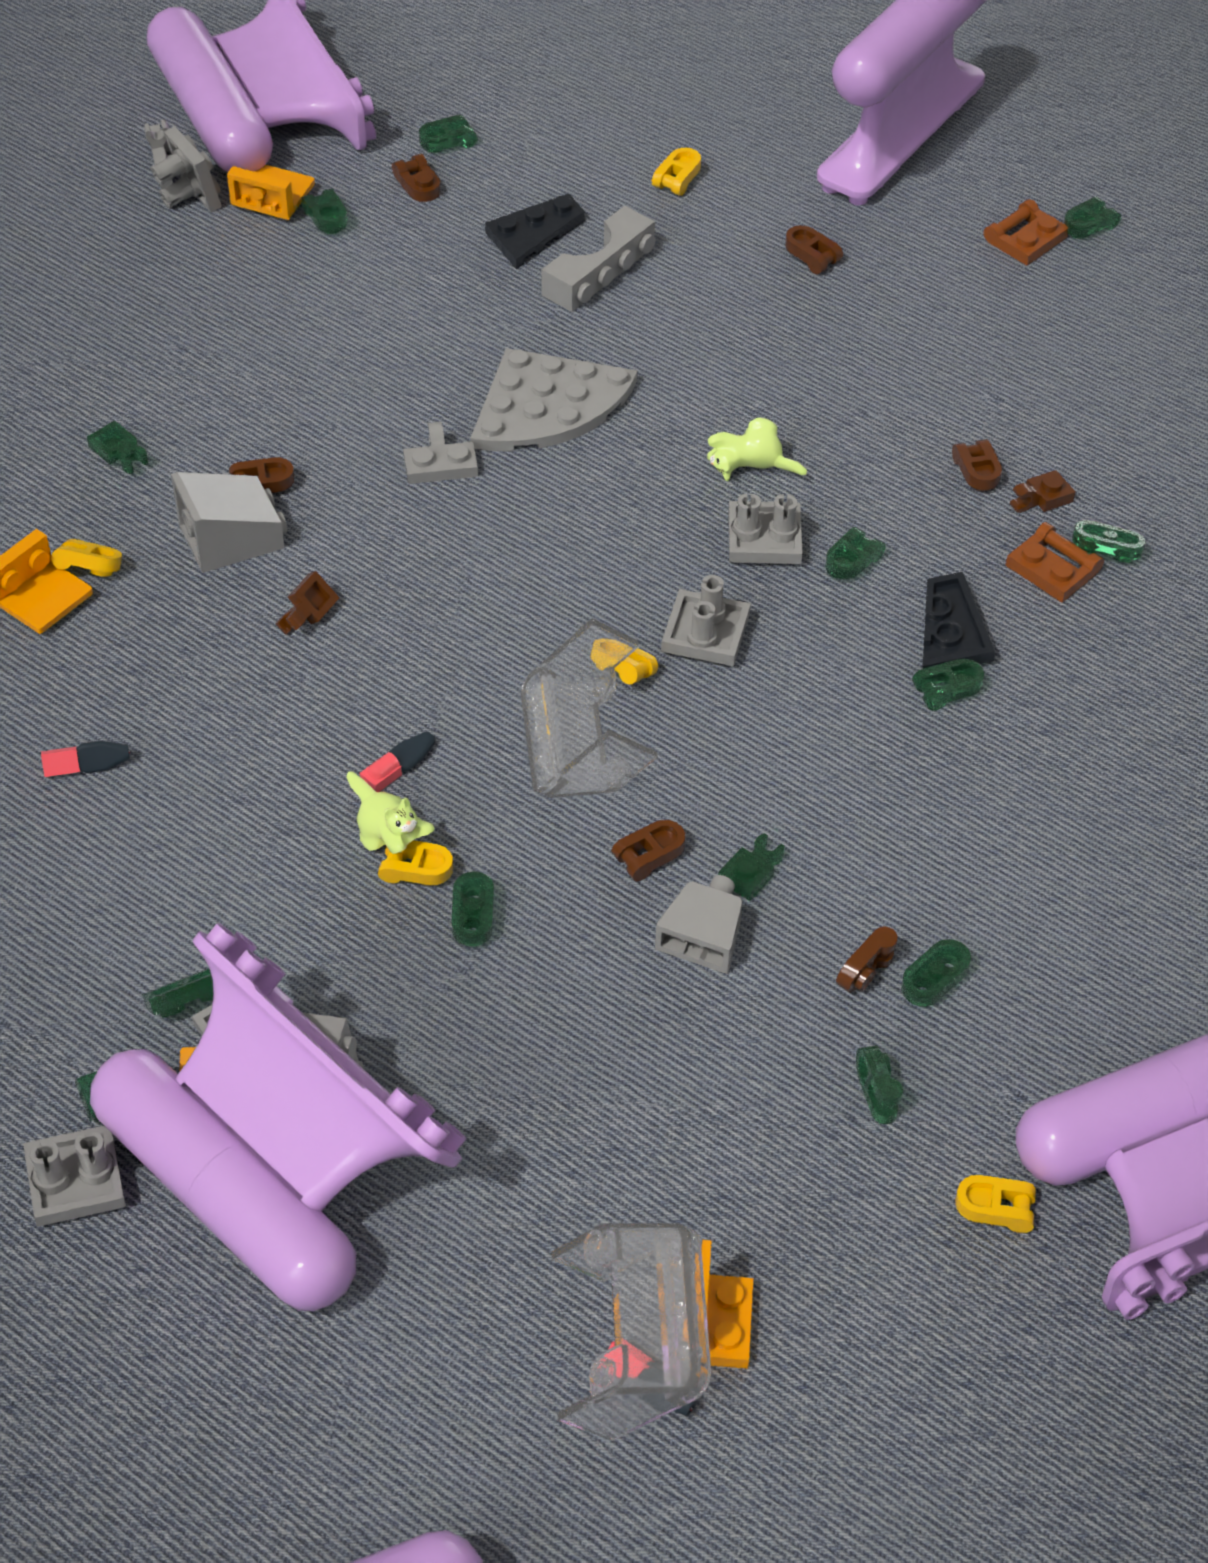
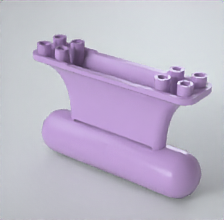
M268 0L264 9L256 18L241 27L215 36H211L203 21L196 14L183 7H169L157 13L148 25L146 39L153 58L214 162L226 172L232 166L250 171H256L264 167L271 158L273 148L272 137L268 128L298 122L327 125L342 133L356 150L366 149L367 141L376 139V132L372 122H365L364 116L374 113L370 96H362V88L358 78L347 79L340 67L334 63L301 13L306 11L305 0Z
M895 0L838 53L832 67L833 84L843 99L852 105L863 107L856 131L817 169V180L822 184L824 192L829 194L840 192L849 196V201L854 205L866 204L868 198L878 189L882 188L900 169L901 165L983 86L985 74L982 69L954 58L953 38L954 32L987 0Z
M217 923L209 934L199 931L193 939V944L202 954L210 968L214 996L206 1029L187 1063L178 1074L161 1057L147 1049H132L115 1053L100 1066L91 1082L90 1105L97 1119L280 1300L298 1311H315L332 1305L347 1292L356 1275V1251L348 1236L322 1212L342 1189L363 1172L395 1158L407 1156L425 1157L432 1162L454 1168L462 1160L457 1150L464 1143L466 1137L450 1123L445 1122L442 1125L431 1117L435 1109L421 1096L414 1093L411 1097L399 1087L390 1094L298 1010L293 1005V1000L276 986L286 974L277 964L268 958L261 960L253 953L257 946L239 932L233 934L226 927Z
M1208 1034L1036 1102L1025 1111L1016 1127V1147L1022 1165L1036 1179L1059 1186L1076 1183L1106 1170L1122 1198L1128 1218L1130 1246L1128 1255L1117 1261L1108 1273L1102 1293V1301L1107 1309L1111 1311L1119 1310L1126 1320H1131L1147 1310L1148 1304L1145 1298L1158 1293L1164 1303H1171L1183 1296L1187 1291V1287L1183 1282L1187 1281L1190 1276L1208 1269Z

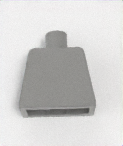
M716 875L709 886L694 881L687 883L656 925L655 950L728 974L740 927L743 903L739 896L732 894L735 888L733 881L726 876Z

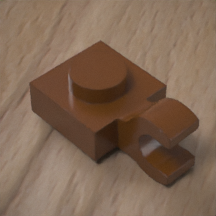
M1057 470L1027 479L1026 483L1016 485L1013 491L1019 498L1011 500L1010 505L1017 513L1025 512L1035 506H1039L1043 512L1072 503L1076 491Z
M315 570L309 573L289 594L287 598L294 606L280 617L276 625L285 635L292 628L297 630L306 619L312 625L321 620L336 603L339 596Z

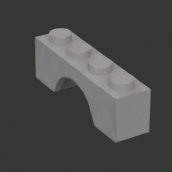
M624 205L604 221V248L589 255L562 253L541 270L542 296L573 312L654 248L656 241L654 236L655 221Z

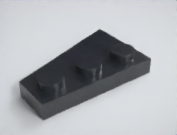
M568 193L486 222L485 233L515 269H518L524 264V258L531 253L534 255L539 254L544 250V244L548 241L560 239L585 221V211Z
M963 572L928 578L922 676L993 662L995 650Z

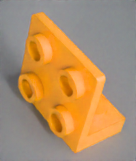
M266 164L256 171L232 166L227 173L231 205L286 220L290 219L315 185L314 177Z
M35 529L0 555V608L39 634L45 632L93 594L90 585L67 570L58 569L53 565L47 535L38 529Z
M702 1240L701 1255H692L685 1346L694 1347L693 1364L748 1369L753 1278L709 1275L712 1240Z

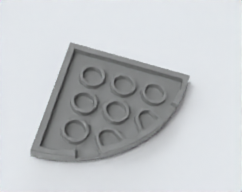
M506 348L470 441L473 442L474 449L514 451V446L537 444L538 448H544L577 438L603 424L611 411L617 406L622 407L637 383L638 371Z

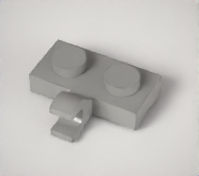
M161 120L162 130L160 124L150 126L149 123H146L144 125L145 136L151 145L155 165L172 155L164 131L169 129L166 120ZM170 179L163 185H160L161 189L173 184V180Z
M442 422L428 423L430 446L403 449L408 484L478 477V466L473 442L445 444Z

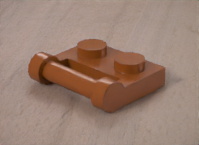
M1027 199L1019 205L1018 210L999 223H992L987 226L983 231V235L988 243L1028 266L1068 237L1069 227L1041 211L1034 200ZM1024 220L1029 222V224L1013 235L1008 236L1005 234Z
M1044 522L1038 527L1034 535L1007 555L1005 566L1063 603L1099 573L1103 567L1104 558L1096 553L1089 554L1058 534L1054 526ZM1047 544L1081 565L1079 569L1044 546Z

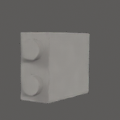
M189 472L171 474L179 527L202 573L284 548L283 533L288 531L286 520L281 511H275V502L270 489H264L257 476Z

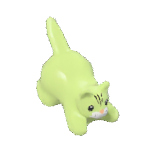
M756 418L750 421L743 435L721 432L708 438L709 446L714 449L708 452L707 458L723 474L725 481L730 480L734 469L745 466L758 469L777 467L799 475L807 474V469L799 462L783 457L782 445L777 436V425L768 419Z
M352 771L347 773L350 787L361 799L357 823L360 829V841L369 851L377 850L386 844L392 854H396L405 850L411 841L428 835L435 830L432 823L417 817L411 808L408 798L401 799L399 796L384 791L376 792L356 773Z

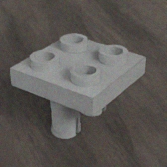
M175 126L164 131L172 155L158 164L150 166L152 174L159 185H163L178 175L180 176L178 181L159 190L164 204L168 209H171L174 205L194 196L211 213L221 208L222 205L218 197L221 189L216 179L210 173L213 166L204 151L199 152L192 138L188 134L184 136Z
M742 494L738 497V501H729V562L801 564V507L794 496L787 495V502H784V494L778 495L774 502H761L760 497L756 494H751L750 501H747V494Z
M708 575L703 578L701 593L679 589L661 642V652L734 666L749 619L751 603L723 598L724 581L717 575Z
M105 1126L23 1143L37 1227L126 1207L114 1137Z

